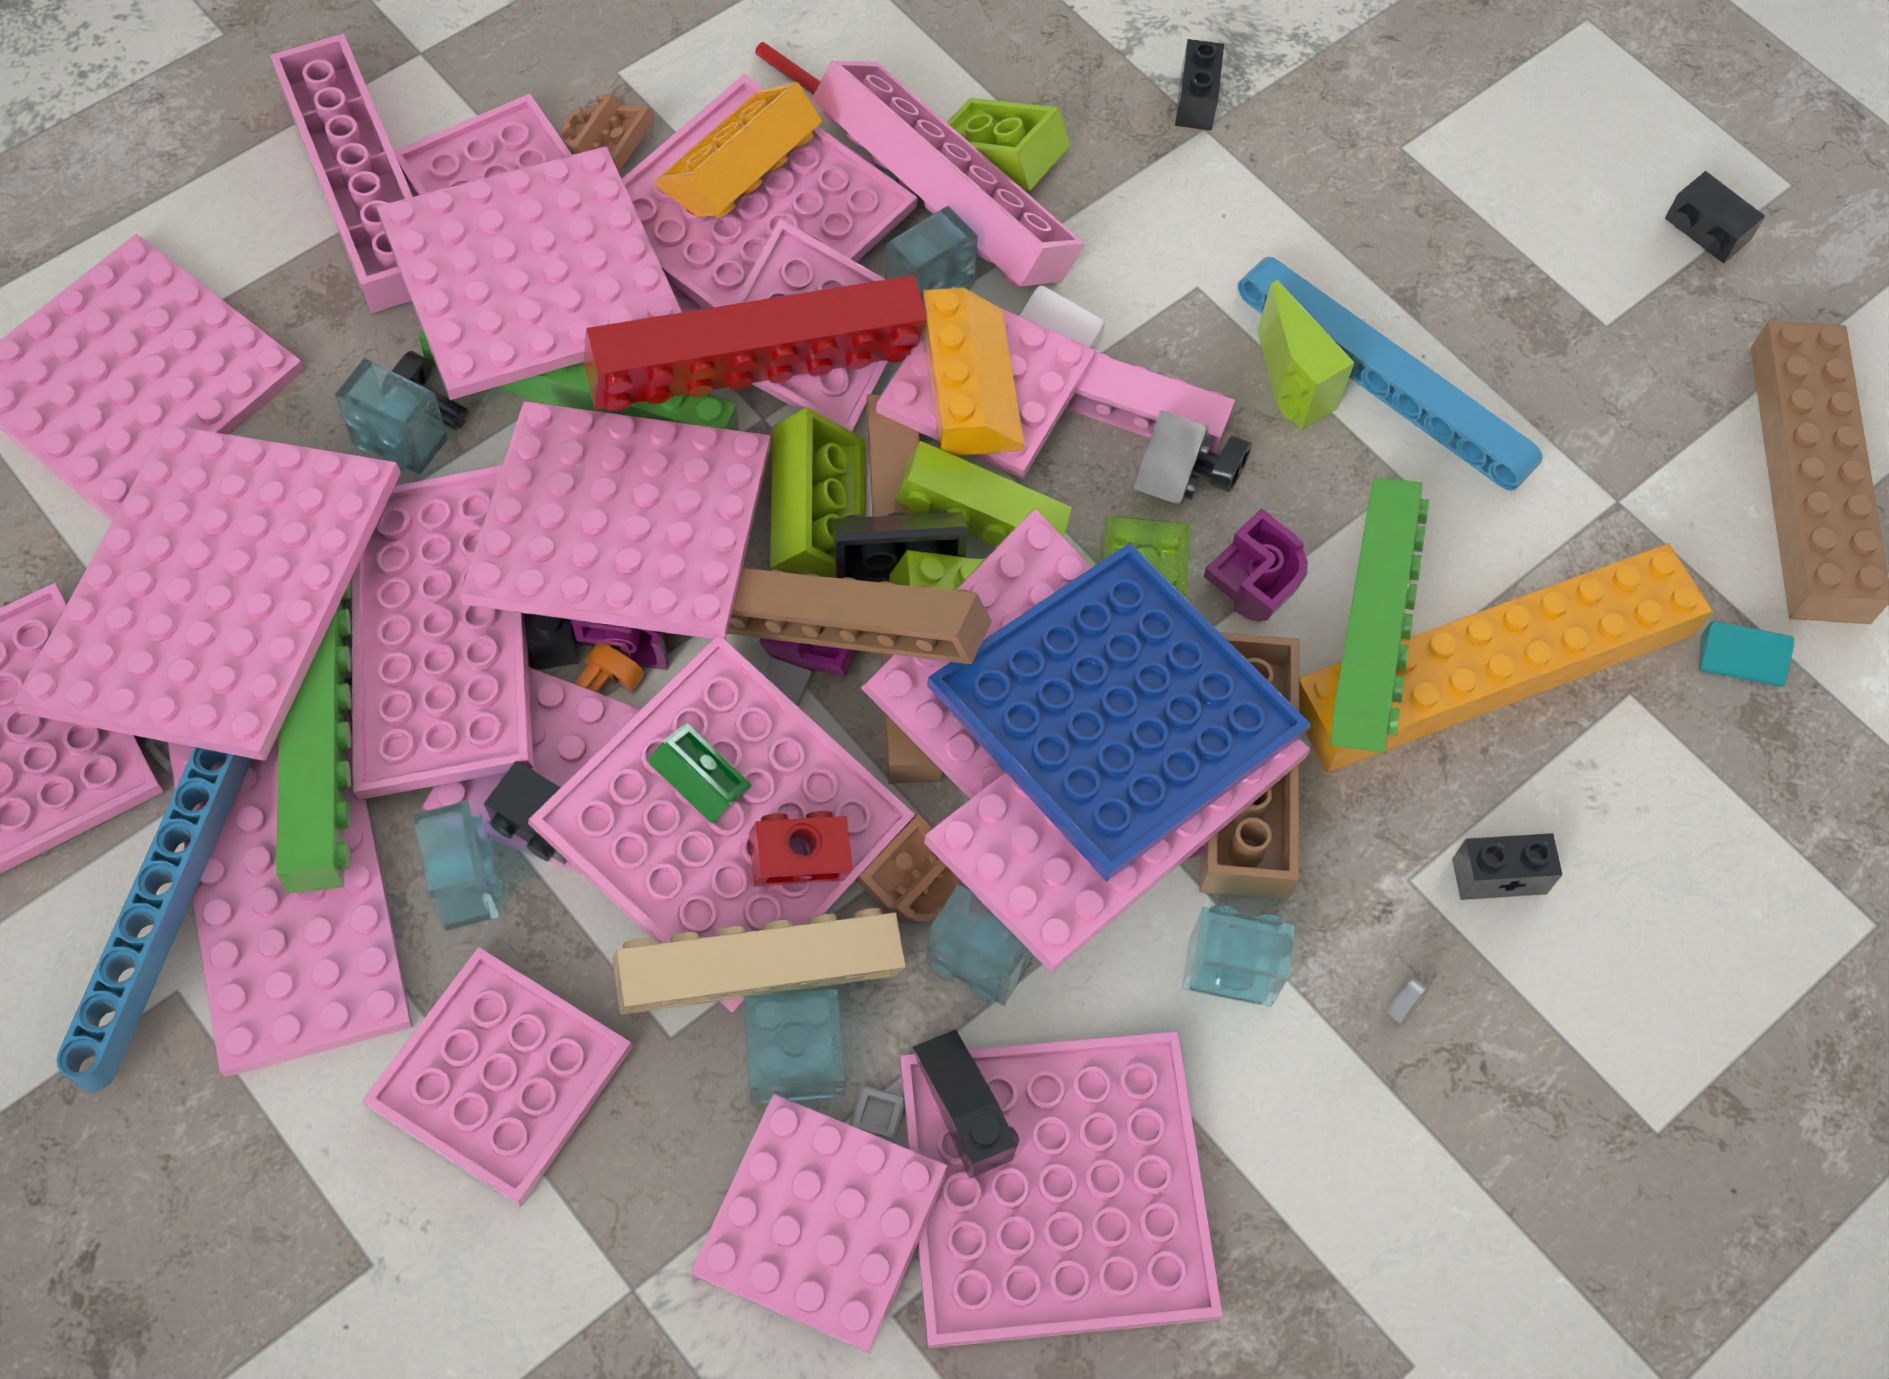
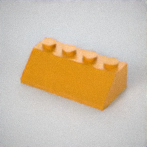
M798 82L758 90L653 182L661 191L697 217H723L735 208V199L741 194L752 192L762 183L760 178L768 170L773 171L782 166L788 160L786 154L790 150L799 148L809 142L814 136L812 131L823 121Z
M966 288L924 290L923 306L927 322L923 329L940 449L954 456L1024 451L1023 434L1003 310Z

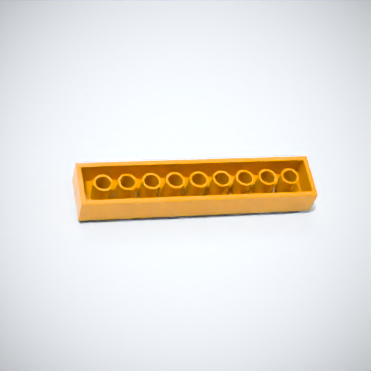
M1668 543L1414 635L1410 640L1403 639L1401 644L1409 645L1406 671L1397 670L1398 676H1405L1402 702L1392 703V708L1400 709L1397 736L1388 735L1386 751L1694 636L1713 611ZM1342 662L1299 677V712L1311 724L1306 735L1327 773L1382 753L1331 746L1333 711Z

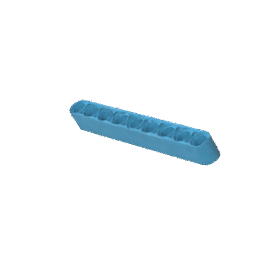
M1273 257L1263 258L1238 282L1237 289L1242 299L1262 314L1270 285L1278 280L1354 361L1349 378L1498 486L1510 491L1516 490L1541 464L1543 459L1542 453L1538 446L1279 260Z
M194 747L58 1051L56 1060L58 1069L80 1089L86 1092H96L107 1087L115 1078L252 758ZM225 761L220 768L211 770L216 763ZM202 801H208L202 809L193 811L197 804ZM190 841L188 847L183 851L175 852L180 844ZM172 882V885L169 888V890H167L165 893L156 895L158 889L161 886H163L166 883ZM153 925L149 934L137 938L139 932L144 927ZM134 968L131 977L118 982L120 975L125 970ZM115 1011L111 1022L99 1027L102 1017L107 1013ZM96 1056L93 1065L88 1070L79 1073L83 1061L89 1057Z

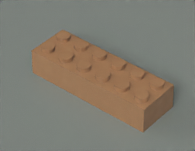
M1220 632L1299 711V639ZM1299 764L1203 845L1204 850L1202 855H1200L1199 892L1289 900L1299 880Z

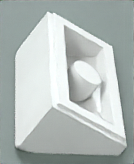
M1039 285L1020 315L1024 319L1092 349L1096 347L1103 337L1104 320L1043 285Z

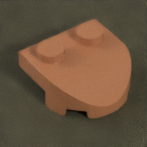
M614 94L597 96L598 104L584 111L580 106L575 108L565 119L561 133L572 155L607 146L617 170L621 171L639 142L645 137L647 130L656 117L649 106L620 105Z
M916 814L856 879L887 913L896 912L897 919L911 923L934 921L949 915L959 906L967 890V887H964V883L924 844L925 835L933 828L920 814Z

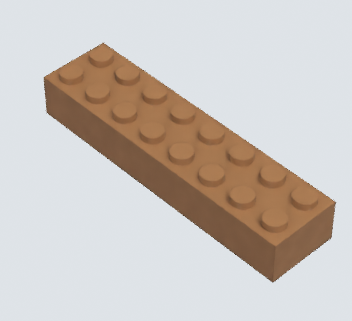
M1768 320L1751 347V355L1789 619L1872 624L1889 605V577L1847 326Z

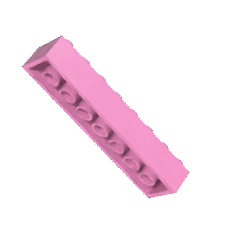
M337 35L271 54L270 58L281 90L370 313L410 302L409 293L381 224L376 206L413 196L345 35Z
M831 60L811 99L823 110L822 114L826 119L839 124L848 132L847 137L853 143L865 147L873 155L872 159L875 163L893 172L899 178L898 182L901 186L911 192H915L925 201L924 206L950 223V229L956 235L969 240L977 248L976 251L980 257L994 263L1004 272L1003 276L1008 282L1015 286L1023 287L1063 281L1084 247L1085 243L878 62Z

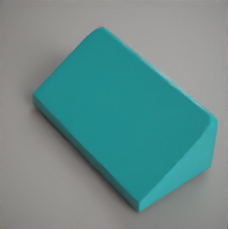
M1712 621L1701 634L1699 671L1783 687L1786 684L1793 653L1794 637Z

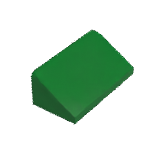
M688 723L662 741L648 761L662 777L711 823L716 822L752 786Z

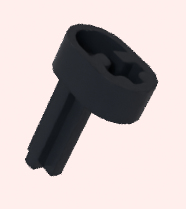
M414 351L407 352L386 378L382 389V396L401 408L411 405L455 430L458 427L461 428L465 424V417L468 415L469 410L424 386L431 374L432 362Z
M1231 435L1220 456L1209 452L1206 461L1198 459L1194 472L1209 477L1210 485L1231 492L1247 463L1252 443Z

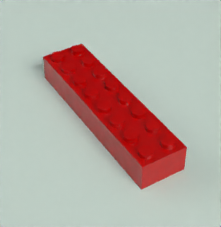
M915 275L588 327L586 328L584 368L595 410L606 408L609 411H618L627 408L633 403L647 401L650 404H659L668 401L671 397L685 394L691 397H700L709 394L712 390L729 387L731 390H741L751 386L753 383L767 380L771 383H781L791 379L793 376L809 373L810 376H822L831 372L832 369L843 367L857 370L878 361L887 360L889 363L902 362L907 355H911L912 347L917 346L927 322V317Z

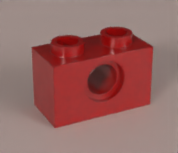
M815 811L806 814V818L788 819L787 814L773 813L762 816L760 818L761 821H755L749 832L754 886L844 881L853 870L847 816L833 817V812ZM793 838L803 839L810 847V854L806 856L796 854L791 849L789 840Z

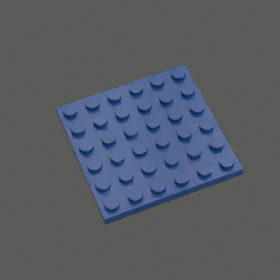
M1128 543L984 639L972 664L950 662L930 675L927 682V687L1106 882L1306 734L1311 725L1131 543Z

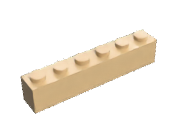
M880 908L860 910L854 913V918L837 920L836 914L818 915L810 918L809 924L791 926L790 920L772 921L764 924L763 930L745 932L744 926L726 927L718 930L717 936L699 938L697 932H686L671 936V942L653 945L649 938L634 939L624 942L623 949H617L612 959L620 1015L895 977L905 968L896 912L882 914Z

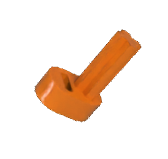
M596 643L584 658L588 666L574 684L600 693L606 683L611 680L615 684L621 683L622 688L633 693L646 676V673L637 663L606 644Z

